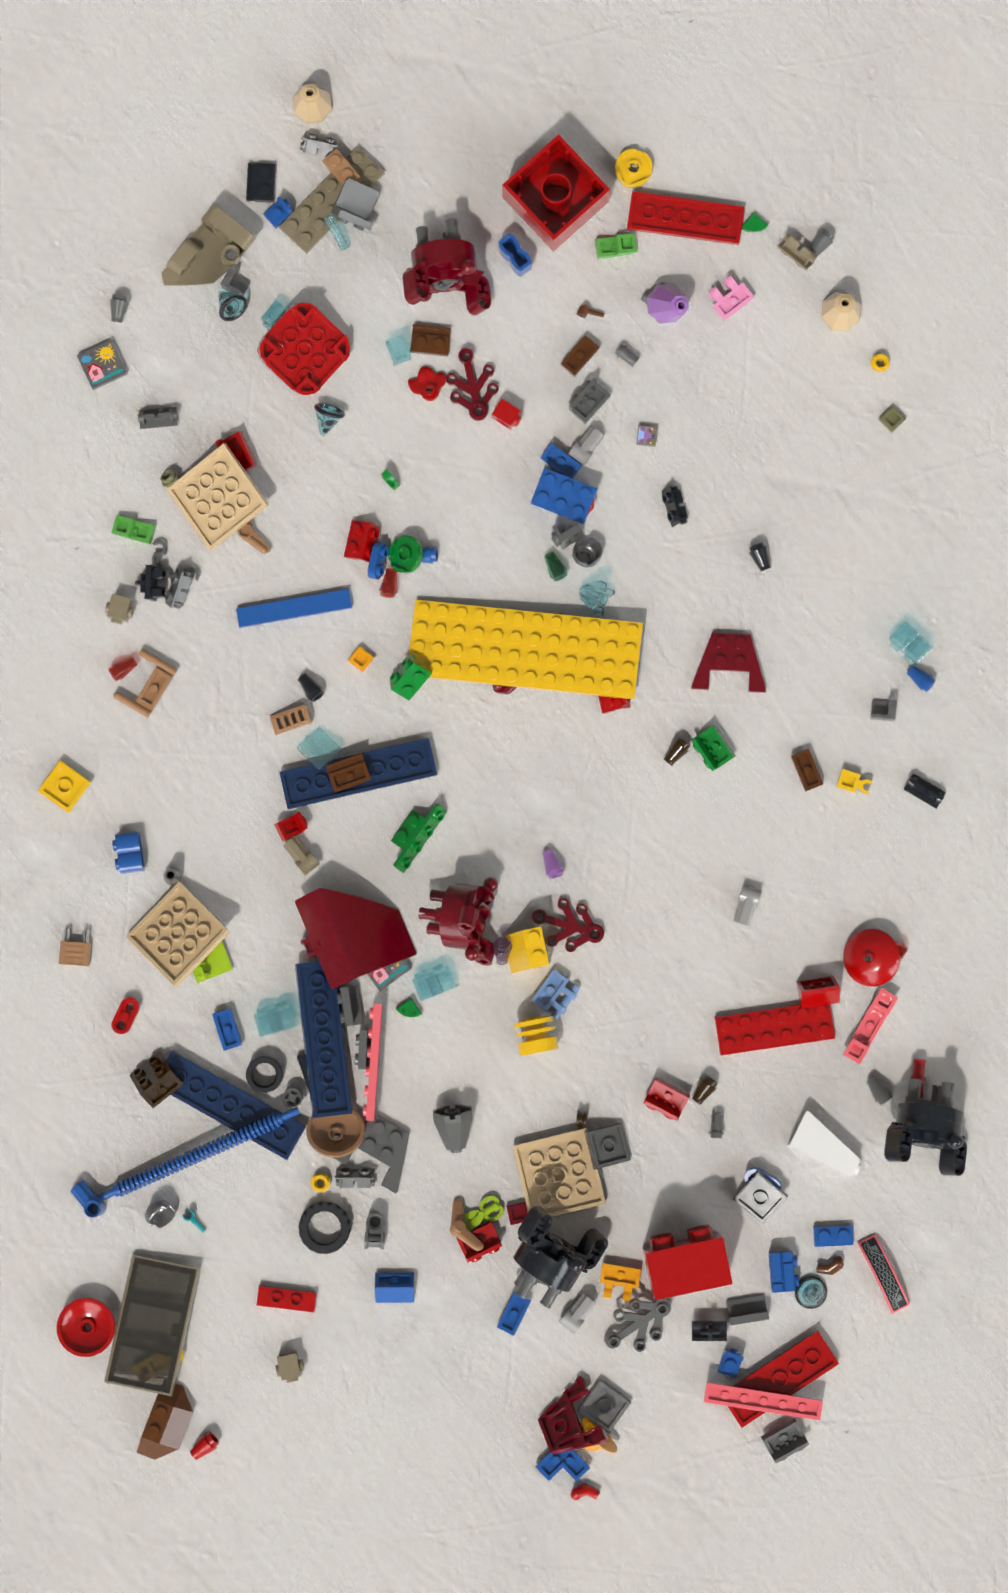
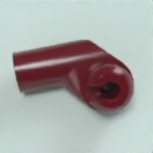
M492 685L496 693L506 695L512 693L517 688Z

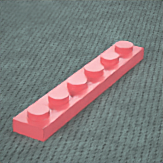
M374 1004V1008L370 1007L369 1019H373V1025L369 1027L368 1038L372 1040L371 1046L367 1047V1058H370V1066H366L365 1077H369V1084L365 1085L364 1097H368L367 1105H363V1116H366L368 1121H375L383 1004Z
M706 1382L703 1401L705 1403L819 1421L823 1400Z

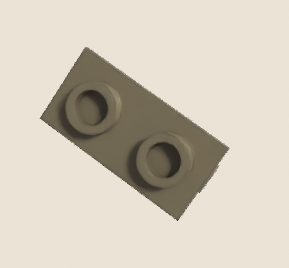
M786 234L783 241L777 247L784 255L794 260L799 267L807 270L817 258L815 253L805 245L800 250L798 247L801 245V242L792 234Z

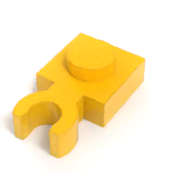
M842 769L836 788L855 793L857 788L862 794H869L870 791L864 790L863 785L866 783L871 785L872 781L868 779L861 781L859 780L861 774Z

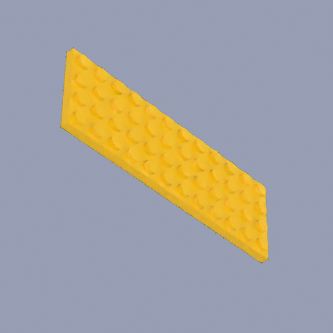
M415 600L409 656L411 654L416 655V661L431 669L432 675L429 678L635 700L643 623Z

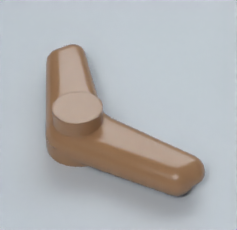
M252 520L237 531L243 540L262 554L270 552V546L252 529Z
M461 1198L454 1200L450 1233L475 1251L482 1250L484 1244L465 1226L463 1200Z

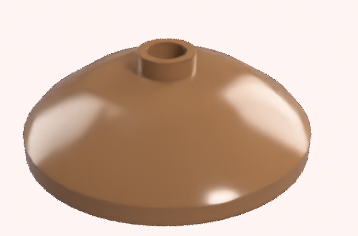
M352 1109V1114L321 1118H313L311 1116L306 1128L310 1146L317 1153L332 1158L343 1157L354 1152L362 1143L365 1133L363 1120L354 1109Z

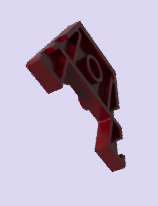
M712 633L691 689L709 690V671L749 672L748 692L766 693V687L751 635Z
M582 1376L575 1380L576 1383L570 1389L567 1388L563 1392L564 1395L557 1403L554 1402L537 1419L549 1451L553 1455L609 1442L604 1427L601 1424L585 1433L573 1405L574 1401L590 1393Z

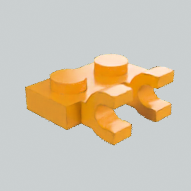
M602 1263L599 1283H605L603 1297L611 1298L613 1285L623 1286L622 1300L630 1302L632 1288L638 1289L641 1269Z

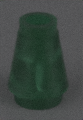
M554 552L544 556L550 578H553L554 581H559L568 575L566 572L567 568Z

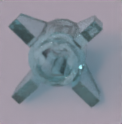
M602 580L586 583L579 591L580 600L596 615L601 617L604 616L603 606L606 605L608 597L610 598L615 594V591L607 588V583Z

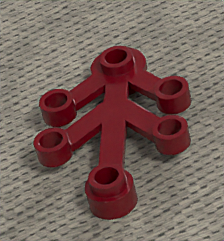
M463 348L459 351L458 358L464 364L468 384L458 379L454 373H449L446 376V382L448 385H454L471 395L472 403L461 397V394L457 391L451 393L450 400L452 403L460 404L468 409L469 415L473 420L481 421L488 414L487 404L498 393V386L495 383H491L487 386V392L481 401L478 395L488 378L494 375V368L491 365H486L480 378L475 382L471 364L473 352L469 348ZM468 354L470 357L468 360H464L462 356ZM487 368H490L492 370V373L486 374L485 370ZM453 376L455 381L449 382L448 378ZM494 386L496 391L490 392L489 388ZM453 395H458L459 399L455 401L452 397ZM481 409L482 413L480 415L475 414V410Z
M565 898L560 899L557 905L563 911L568 921L548 916L542 909H537L532 913V920L535 924L548 923L565 929L547 938V944L550 947L556 946L559 941L576 932L584 935L575 941H568L565 944V949L568 952H574L577 947L588 941L598 943L604 937L603 928L593 923L585 904H579L576 907V912L582 916L587 927L578 924L569 907V902ZM561 901L567 902L565 908L560 907ZM580 906L585 907L584 913L578 912ZM538 913L543 915V919L541 921H538L536 919V915ZM592 930L598 931L597 937L591 936ZM551 937L556 939V943L553 945L549 943V938ZM568 943L574 944L573 950L567 948Z

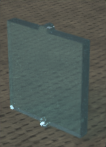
M320 727L310 736L307 735L306 739L296 747L318 770L328 762H332L333 758L342 750Z

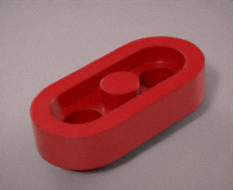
M125 998L120 1003L111 1023L115 1033L126 1034L130 1031L140 1010V1004L135 998ZM130 1003L134 1006L132 1011L127 1009V1005ZM120 1021L125 1022L124 1028L119 1027Z

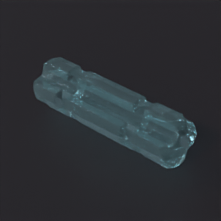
M327 216L324 221L330 227L331 234L335 241L338 242L340 250H346L350 247V244L345 239L346 236L340 225L336 223L335 216Z

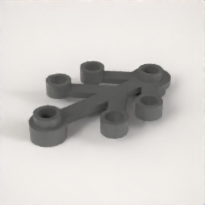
M632 1298L629 1302L630 1308L633 1311H639L640 1309L650 1310L646 1314L616 1309L613 1312V1317L617 1322H623L624 1320L634 1322L618 1333L614 1331L606 1333L604 1336L606 1345L611 1349L617 1348L622 1339L638 1329L637 1338L633 1346L637 1352L644 1351L646 1348L644 1340L648 1323L653 1318H655L654 1325L649 1335L653 1341H659L662 1338L660 1329L663 1317L667 1316L671 1311V1305L667 1299L647 1302L641 1301L638 1298ZM638 1302L639 1304L637 1307H633V1303ZM661 1306H665L664 1310L659 1311ZM622 1313V1317L616 1318L617 1314ZM659 1332L658 1336L653 1337V1333ZM612 1339H616L615 1343H610ZM638 1343H643L640 1348H637Z

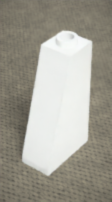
M804 1111L788 1145L851 1177L854 1174L857 1175L862 1165L859 1163L861 1159L810 1112Z

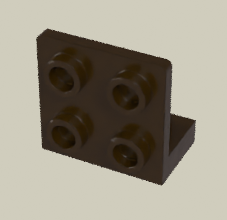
M160 1052L151 1056L148 1061L130 1074V1078L139 1094L152 1108L156 1107L184 1085L170 1069Z

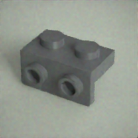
M595 378L591 382L587 380L581 387L583 391L579 395L575 394L568 402L570 403L569 410L584 424H587L611 397L597 383Z
M358 987L339 988L336 997L337 1003L341 1004L342 1011L339 1012L340 1022L344 1023V1027L363 1024Z
M360 1030V1034H356L355 1045L359 1046V1053H355V1065H358V1069H366V1066H370V1058H367V1047L371 1046L372 1039L368 1038L367 1030Z
M795 1418L761 1436L775 1463L787 1459L790 1455L803 1450L809 1445Z

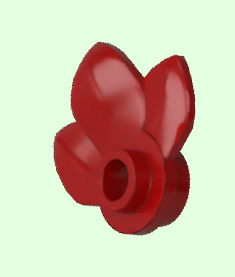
M423 366L418 372V378L408 380V386L414 394L421 395L427 401H434L439 396L440 389L445 385L446 378L443 372L434 374L431 368Z

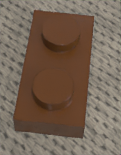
M585 335L560 365L575 377L600 347Z
M809 749L791 756L805 792L823 785Z

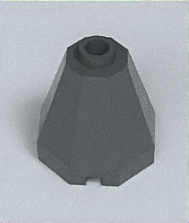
M455 1105V1108L451 1109L450 1106H443L433 1110L434 1124L446 1150H450L451 1153L462 1152V1149L466 1148L471 1127L472 1106Z

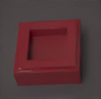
M525 1202L506 1206L510 1225L522 1223L528 1214Z

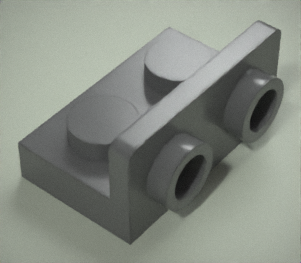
M571 524L564 528L561 534L556 525L552 526L551 539L556 547L560 546L563 550L582 538V530L578 524L575 526Z

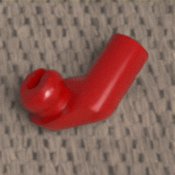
M582 1483L571 1490L570 1496L573 1500H579L581 1497L588 1495L596 1500L600 1491L587 1483Z

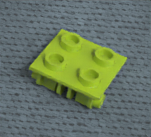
M221 941L192 971L197 984L233 970L223 942Z

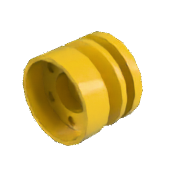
M541 1015L526 1018L514 1024V1029L523 1027L524 1031L515 1033L517 1037H525V1041L517 1044L520 1056L559 1049L557 1036L547 1035V1032L555 1029V1026L546 1027L545 1025L546 1022L553 1021V1016Z

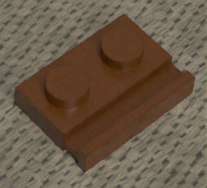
M413 324L410 353L448 357L451 328Z
M362 753L326 766L335 793L371 780Z

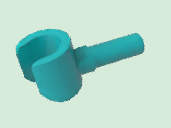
M188 1209L192 1216L190 1219H187L183 1214V1219L191 1221L203 1233L206 1229L196 1219L195 1212Z

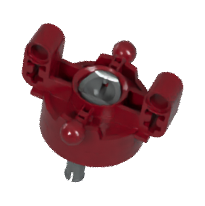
M449 218L445 221L447 235L444 232L442 234L443 239L429 241L428 227H417V244L411 252L412 267L406 269L402 276L405 300L409 304L415 305L420 301H429L433 293L461 291L465 292L466 307L471 315L477 316L490 308L489 282L485 276H482L484 271L477 269L475 246L471 242L461 240V235L458 232V219Z

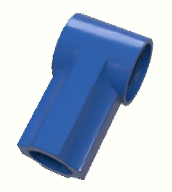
M85 1180L72 1188L71 1193L84 1208V1212L88 1217L94 1218L104 1214L106 1210L105 1203L98 1199ZM93 1203H95L98 1206L97 1213H94L92 1211L91 1207Z

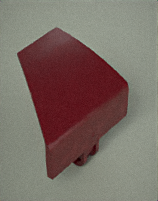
M324 888L316 889L295 900L296 907L309 937L301 940L300 943L305 947L307 959L315 956L318 957L331 989H335L356 978L417 954L401 914L397 909L362 897Z

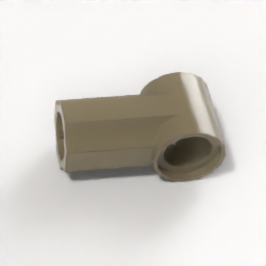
M296 835L283 845L305 876L320 864Z

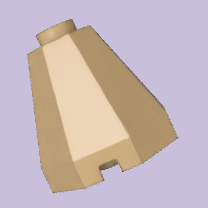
M318 84L302 85L292 98L295 116L302 119L306 124L323 122L327 114L332 111L330 93Z
M834 292L822 303L821 319L827 323L832 331L847 332L860 321L861 304L851 293Z

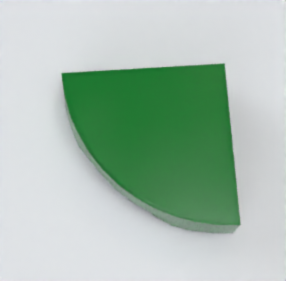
M753 213L741 229L749 233L761 232L768 227V224Z
M387 469L381 473L382 479L393 490L400 486Z
M412 998L396 1008L401 1015L406 1017L422 1015Z

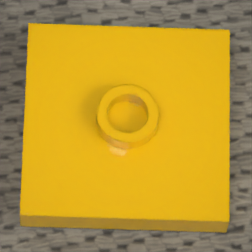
M59 760L38 789V792L67 813H70L92 782Z

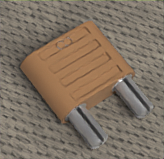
M64 928L63 941H60L59 964L89 966L91 943H89L90 930H87V932L86 929L83 930L81 943L70 942L71 929Z

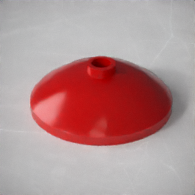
M865 929L857 932L848 940L843 952V962L847 973L854 981L864 986L874 987L889 982L896 975L901 962V954L896 941L888 933L879 929ZM867 955L872 957L871 962L866 960Z
M80 1298L69 1303L61 1311L56 1326L57 1336L62 1346L71 1354L79 1357L95 1356L103 1352L112 1342L115 1334V1320L110 1309L101 1301L93 1298ZM85 1323L91 1324L90 1330L85 1329Z

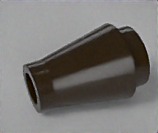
M678 737L676 740H673L664 760L673 766L675 762L689 752L690 745Z
M705 1075L704 1078L700 1079L692 1099L701 1105L717 1089L718 1083Z

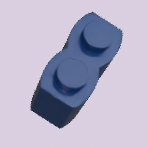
M507 234L498 241L501 256L510 262L512 270L518 276L522 277L532 269L530 256L520 248L518 240L513 235Z
M132 832L115 835L112 845L113 850L117 851L118 859H115L116 870H119L121 874L145 871L140 833Z

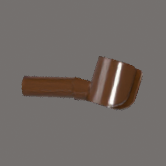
M586 305L580 306L576 313L582 318H586L587 314L604 317V313L594 311Z

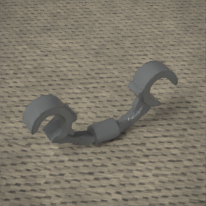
M157 540L152 544L162 545L163 550L153 553L154 560L157 562L158 568L166 570V578L171 579L172 572L166 567L163 568L159 562L163 555H167V547L164 542ZM192 567L184 569V571L195 572L196 581L199 580L200 575L197 569Z

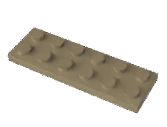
M358 147L345 158L361 177L358 182L370 188L385 174ZM332 173L279 226V229L306 254L339 222L337 220L338 216L331 211L342 185Z

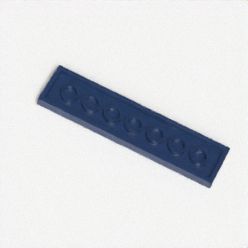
M425 738L362 753L371 780L336 793L334 792L326 766L355 755L281 771L279 773L287 809L438 776L430 740Z
M320 961L295 964L312 1117L321 1118L352 1114L342 1025L339 1016L340 1009L336 993H338L337 988H330Z
M171 1051L166 1060L170 1069L184 1084L171 1095L234 1131L240 1127L244 1128L249 1123L253 1124L254 1121L258 1122V1119L263 1117L267 1118V1115L272 1116L274 1112L282 1114L279 1110L174 1051ZM289 1118L281 1124V1127L277 1128L276 1126L274 1130L271 1128V1131H267L265 1134L262 1132V1135H258L256 1138L253 1137L251 1140L288 1160L306 1126L293 1118Z

